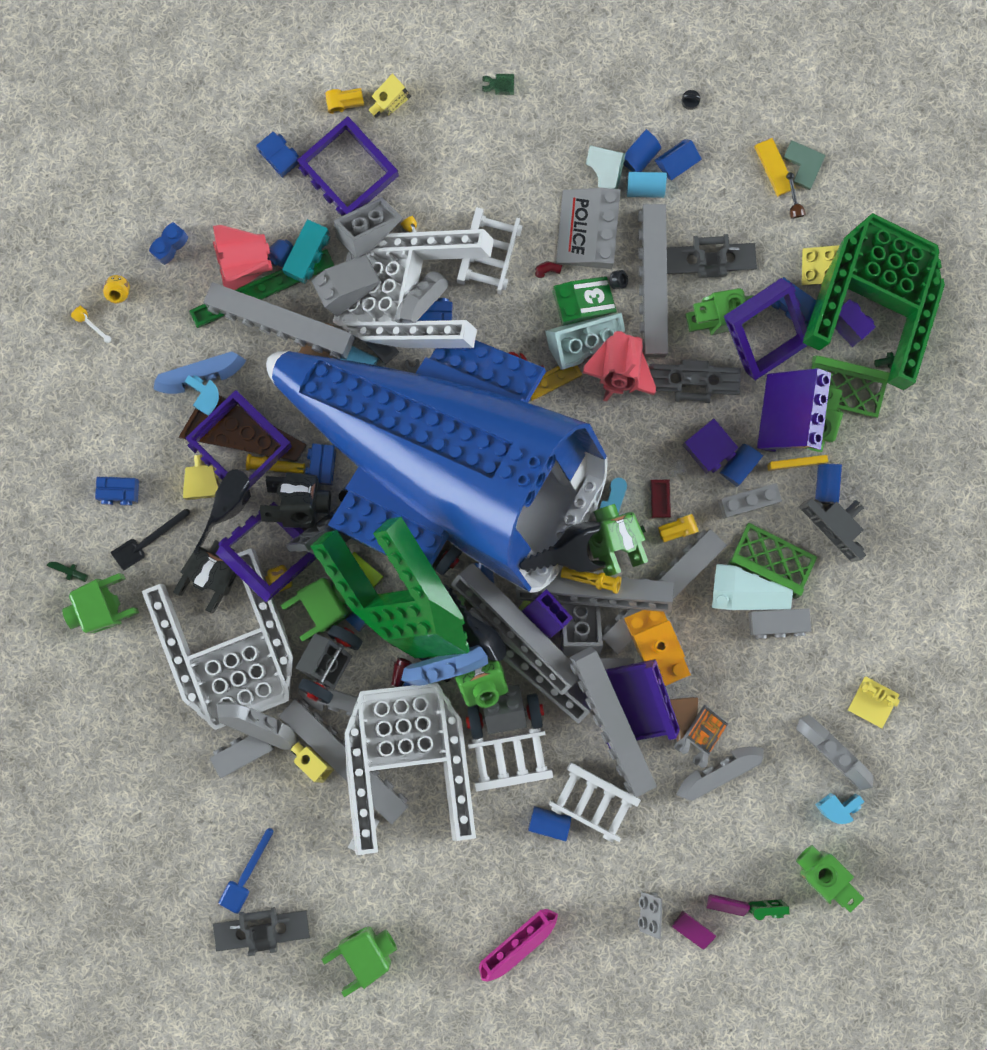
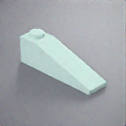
M616 313L560 326L545 332L549 350L560 369L563 370L581 364L585 358L596 353L602 344L610 336H613L614 332H625L622 313Z
M716 565L712 608L726 610L791 609L792 589L773 581H767L760 578L757 574H751L742 570L738 566Z

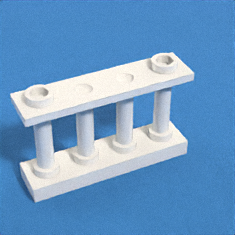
M476 207L470 230L488 226L511 232L512 236L510 243L495 239L493 242V247L508 251L505 261L491 257L463 258L457 277V284L465 285L466 280L469 281L471 279L498 286L497 294L501 295L502 290L507 288L508 279L505 277L516 236L520 237L523 225H520V218H516L515 225L488 219L484 216V209ZM476 261L503 268L501 278L498 279L472 272L469 269L470 263Z
M540 728L529 729V733L483 741V738L472 739V743H469L468 747L469 749L475 748L480 775L478 782H475L476 792L553 778L552 769H547V766H545L540 736L546 735L545 730L541 731ZM532 738L537 762V768L534 772H528V769L525 767L521 739ZM513 741L518 767L517 775L509 776V773L506 771L502 743ZM494 744L499 774L497 775L498 778L490 779V776H487L482 746Z
M570 762L567 770L570 771V778L557 803L550 800L551 810L560 815L565 813L603 833V838L612 843L614 840L620 842L621 838L616 835V832L628 808L632 807V805L638 807L641 800ZM582 777L587 780V787L573 812L563 806L577 779L580 780ZM599 786L605 790V795L590 821L582 817L581 814L594 789H597ZM616 795L622 799V805L609 830L598 824L609 802Z

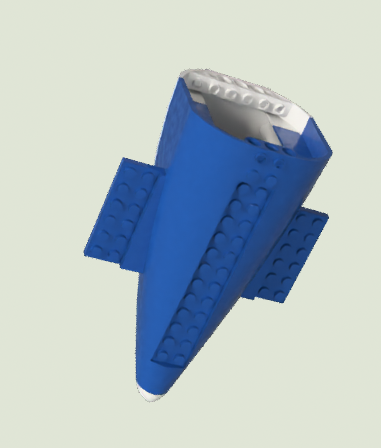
M475 340L474 348H435L430 358L425 357L416 373L292 351H278L267 358V372L274 385L334 446L358 466L346 486L348 490L346 496L328 524L332 529L386 555L373 533L386 520L402 517L431 565L434 563L446 540H448L491 571L530 593L542 590L561 573L563 566L558 564L556 566L550 565L549 568L544 566L542 569H539L537 567L535 571L530 569L529 572L520 569L519 563L523 561L524 557L529 559L531 554L536 556L537 552L542 553L544 549L548 550L550 546L553 547L570 526L592 520L593 512L598 509L604 489L608 462L607 456L589 423L528 403L546 373L545 368Z

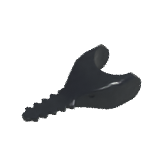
M238 469L230 470L222 480L215 493L213 508L206 528L193 554L197 555L214 525L239 514L250 499L251 494L248 489L250 486L249 478L244 472Z
M587 521L570 526L553 547L550 546L548 550L544 549L542 553L537 552L536 556L531 554L529 559L524 557L523 561L519 563L520 569L529 572L530 569L535 571L537 567L539 569H542L544 566L549 568L550 565L556 566L557 564L576 572H594L605 569L606 563L604 561H590L587 555L588 542L592 535L601 529V523Z
M443 584L464 617L465 623L462 626L463 631L467 633L469 647L479 645L491 661L498 662L503 660L506 655V646L498 632L466 611V607L461 605L462 602L457 599V595L452 593L453 589Z

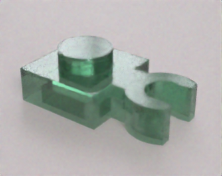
M496 74V79H492L490 76L482 77L483 82L489 83L488 86H482L483 92H490L492 89H495V95H514V74Z

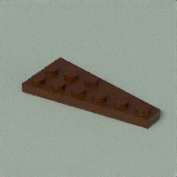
M219 395V400H218V403H217L215 409H216L223 401H225L226 398H224V397H222V396ZM238 405L232 408L198 441L200 443L271 456L280 447ZM195 408L178 438L186 440V437L208 415ZM275 427L292 445V448L281 458L298 462L307 445Z

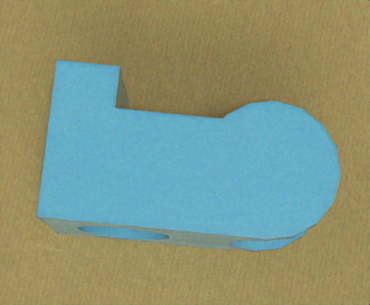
M615 478L609 485L610 494L607 502L602 500L599 509L615 504L619 513L627 489V483L622 478Z

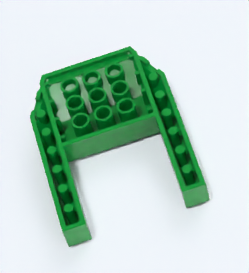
M874 213L870 214L843 238L823 279L803 343L819 351L830 344L847 290L849 289L907 317L887 383L903 391L914 385L945 287L944 278H941L940 269L942 265L939 259L938 245Z
M402 517L386 520L373 534L408 590L377 594L337 530L325 532L310 546L315 557L319 559L325 572L334 582L336 589L345 599L347 606L388 643L415 659L467 654L470 651L469 644L467 643V633L463 631L462 626L465 623L464 617Z

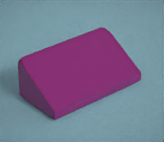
M712 894L708 896L707 909L743 917L750 910L747 902Z
M685 911L681 912L672 925L674 929L703 950L716 937L712 931Z

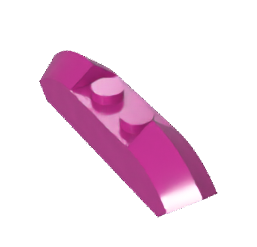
M549 909L538 911L480 962L481 980L487 982L495 980L515 967L550 935L555 927L558 914Z

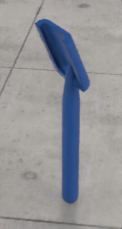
M268 828L265 831L238 884L234 881H229L218 902L221 906L236 914L240 912L249 895V890L243 886L274 832L272 828Z

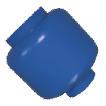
M278 239L269 247L270 254H268L269 257L267 259L271 260V264L274 267L277 265L282 268L284 267L293 248L292 243L287 239Z

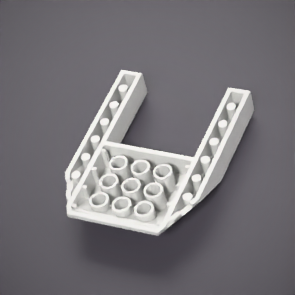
M484 229L387 234L373 250L363 254L370 260L382 283L338 317L334 315L333 323L365 342L400 348H474L477 329L467 320L397 323L395 316L400 303L419 283L423 260L490 258L494 239ZM348 252L346 261L356 257L351 252Z
M250 548L237 553L266 582L255 549ZM243 581L260 628L191 655L166 586L158 584L143 590L144 599L182 700L195 710L202 719L207 721L214 730L226 726L219 723L217 713L218 702L239 703L262 712L289 701L293 654L273 597L266 603Z
M438 682L421 686L411 685L360 691L345 731L346 771L355 854L362 855L378 852L369 771L443 762L452 840L475 839L476 833L462 719L452 707L451 702L443 693Z

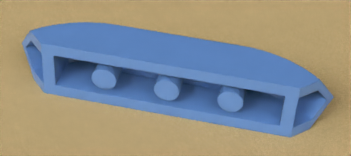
M231 351L158 374L153 389L167 394L185 392V386L191 387L185 383L188 375L191 377L196 375L202 380H206V382L216 380L219 375L221 380H224L239 371L246 362V359Z
M476 645L469 647L470 651L467 654L438 656L410 664L404 668L401 680L414 686L445 680L472 672L487 665L488 656L481 646Z

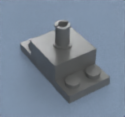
M811 498L799 506L809 519L851 562L860 561L866 556L863 552V546L853 541L864 531L853 519L864 509L863 505L858 506L860 502L854 500L847 509H844L838 502L829 504L824 508L821 502Z
M338 507L319 520L314 527L308 528L287 543L288 551H297L298 553L307 551L314 554L310 546L325 532L335 531L328 524ZM339 532L344 542H347L349 539H351L350 537Z

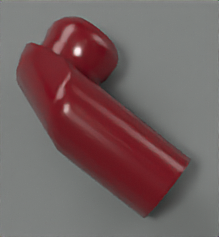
M550 261L543 262L535 268V276L537 278H544L545 273L549 271L560 274L563 265Z

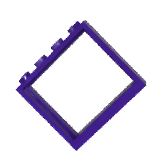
M349 116L343 119L297 159L298 169L302 172L303 176L306 177L308 175L312 179L310 182L313 187L324 192L323 197L329 204L333 202L337 207L335 210L341 216L368 204L399 177L398 170ZM345 130L355 138L386 172L383 177L348 207L308 164Z
M782 278L724 315L743 368L755 381L808 346L803 343L807 331L804 322L806 319L800 311L799 307L801 304L794 293L796 289L792 283H788ZM784 297L797 335L756 362L742 324Z
M235 390L186 437V440L189 442L187 446L194 453L198 451L202 455L200 459L208 467L212 465L216 469L214 473L223 480L228 472L198 441L238 404L280 445L249 477V488H251L292 448V445Z
M275 502L270 504L271 506H278ZM259 510L257 516L252 515L246 520V525L243 527L238 526L232 532L230 538L225 537L219 542L218 545L220 547L216 554L267 603L317 558L314 554L307 552L305 556L269 586L230 548L262 521ZM277 522L283 528V524L281 522ZM283 528L293 539L304 532L302 528Z

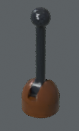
M789 172L786 178L790 183L794 203L790 208V217L794 219L803 217L806 213L804 207L797 203L793 183L794 174Z

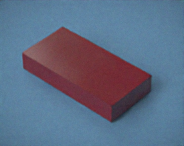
M670 479L650 480L651 518H671Z

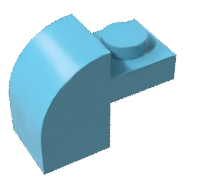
M188 375L185 383L200 392L193 407L209 416L219 400V392L216 385L209 380L205 386L203 385L204 380L194 375L191 377Z
M830 793L815 805L827 819L837 824H847L854 821L850 813L860 810L864 800L860 795L854 794L841 804L838 798Z

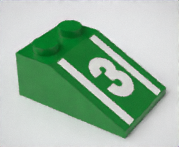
M607 276L575 280L553 286L552 292L562 326L617 312Z

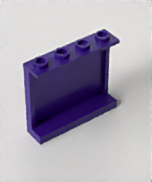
M816 368L767 374L757 443L758 449L768 452L789 448L821 450L831 379L830 372Z
M656 659L605 670L636 741L665 735L668 736L669 740L677 738L680 728Z

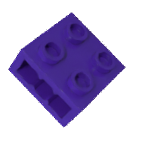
M849 299L846 303L843 302L835 329L854 347L876 326L873 319L861 311L859 304Z
M712 419L682 444L706 474L710 471L712 473L716 472L722 467L720 463L724 459L729 461L736 455L734 451L739 448L715 419Z
M547 589L522 610V613L549 639L573 619Z

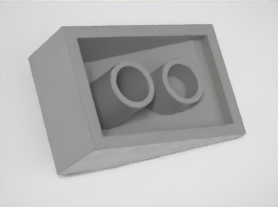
M381 197L333 220L336 237L357 258L373 250L402 220V216Z
M366 255L327 268L311 280L324 307L337 317L382 283Z
M560 603L573 617L561 629V651L564 655L573 656L591 646L600 656L603 647L600 606Z

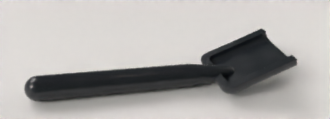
M182 510L139 544L135 539H130L111 551V555L123 571L145 557V553L142 550L144 547L150 545L189 516L190 510Z

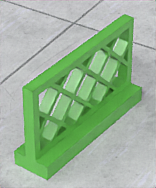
M818 355L813 356L811 369L819 368L827 372H834L831 374V377L837 373L842 374L845 379L843 383L836 386L831 378V384L838 389L847 383L852 393L844 398L841 394L839 403L843 402L845 406L838 404L839 409L878 418L889 372ZM856 377L860 378L864 386L854 390L850 381ZM874 382L882 383L880 391L873 395L869 385ZM866 388L871 397L862 402L857 392ZM852 395L859 402L853 408L849 407L845 399ZM871 399L876 404L874 413L867 411L863 405Z
M748 523L727 565L738 566L742 570L751 574H757L760 578L767 581H773L792 589V598L797 599L802 596L803 588L817 556ZM750 529L757 532L758 540L750 542L747 535ZM764 540H773L776 548L767 551ZM760 542L764 552L755 554L752 544ZM748 546L751 556L745 558L739 555L740 549ZM786 547L791 549L793 557L784 559L781 549ZM777 551L781 561L772 563L769 553ZM765 554L768 565L761 566L758 564L756 557ZM805 556L811 559L808 566L802 568L798 558ZM794 559L798 569L789 572L786 562ZM782 563L786 573L782 575L777 574L773 567L774 565ZM800 573L802 578L800 585L793 582L790 574Z

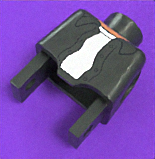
M287 472L286 477L266 476L267 492L277 493L281 497L280 506L260 505L259 510L262 522H281L283 528H311L316 525L318 513H330L331 491L320 490L319 480L316 475Z
M217 540L214 541L210 550L201 547L197 555L191 554L180 571L183 575L173 591L174 594L182 596L191 580L193 587L201 591L205 589L215 591L205 609L210 613L216 611L224 595L228 596L237 576L216 554L220 547L218 545L220 541Z

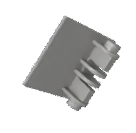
M641 891L639 899L641 913L638 920L640 931L661 939L662 898L658 896L657 892H650L649 894Z

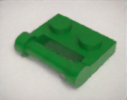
M781 899L751 901L748 903L750 906L749 912L757 920H763L765 916L784 918V915L790 914L789 906Z

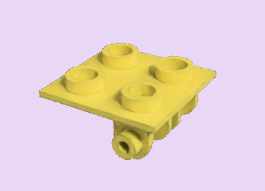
M840 245L803 248L802 285L822 284Z
M865 676L848 711L883 728L893 707L899 704L900 700L898 697L900 694Z

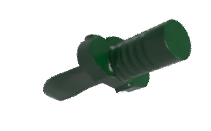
M888 352L886 358L875 360V367L888 365V368L891 369L895 357L893 352Z
M49 562L47 564L48 567L67 574L66 579L69 581L74 577L86 582L89 576L77 571V565L72 564L70 568L58 562Z

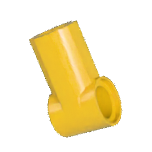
M361 88L346 91L332 89L325 93L328 112L334 114L335 111L343 112L347 108L364 106Z
M693 514L658 527L662 542L699 532Z

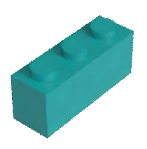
M306 220L282 269L286 276L304 284L312 278L314 274L313 268L316 263L320 262L324 246L329 244L331 239L328 228L311 220Z

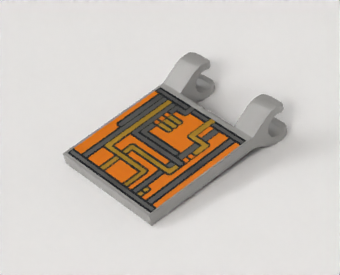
M703 705L685 736L675 744V749L683 754H687L691 743L701 751L693 758V763L701 768H705L708 763V756L729 723L708 706Z

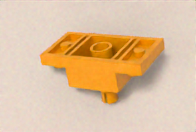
M641 610L624 618L642 662L656 659L665 686L691 675L684 660V652L671 622L667 620L663 611Z

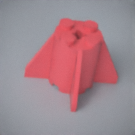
M224 225L213 226L215 236L213 246L220 265L224 287L236 290L245 286L262 273L273 271L271 260L267 259L270 249L264 234H254Z
M622 331L614 332L613 336H610L583 367L584 374L600 378V384H604L603 388L606 392L603 401H608L613 393L623 394L627 390H629V393L638 390L655 395L656 386L643 354L642 339L640 337L626 335Z

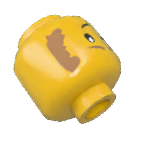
M120 275L108 277L103 289L105 298L112 303L124 302L129 294V282Z
M279 565L267 571L265 579L269 586L288 570L286 566ZM292 581L289 584H287L281 591L291 588Z

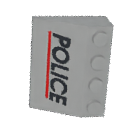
M589 188L563 190L556 257L557 264L612 269L615 256L621 189Z

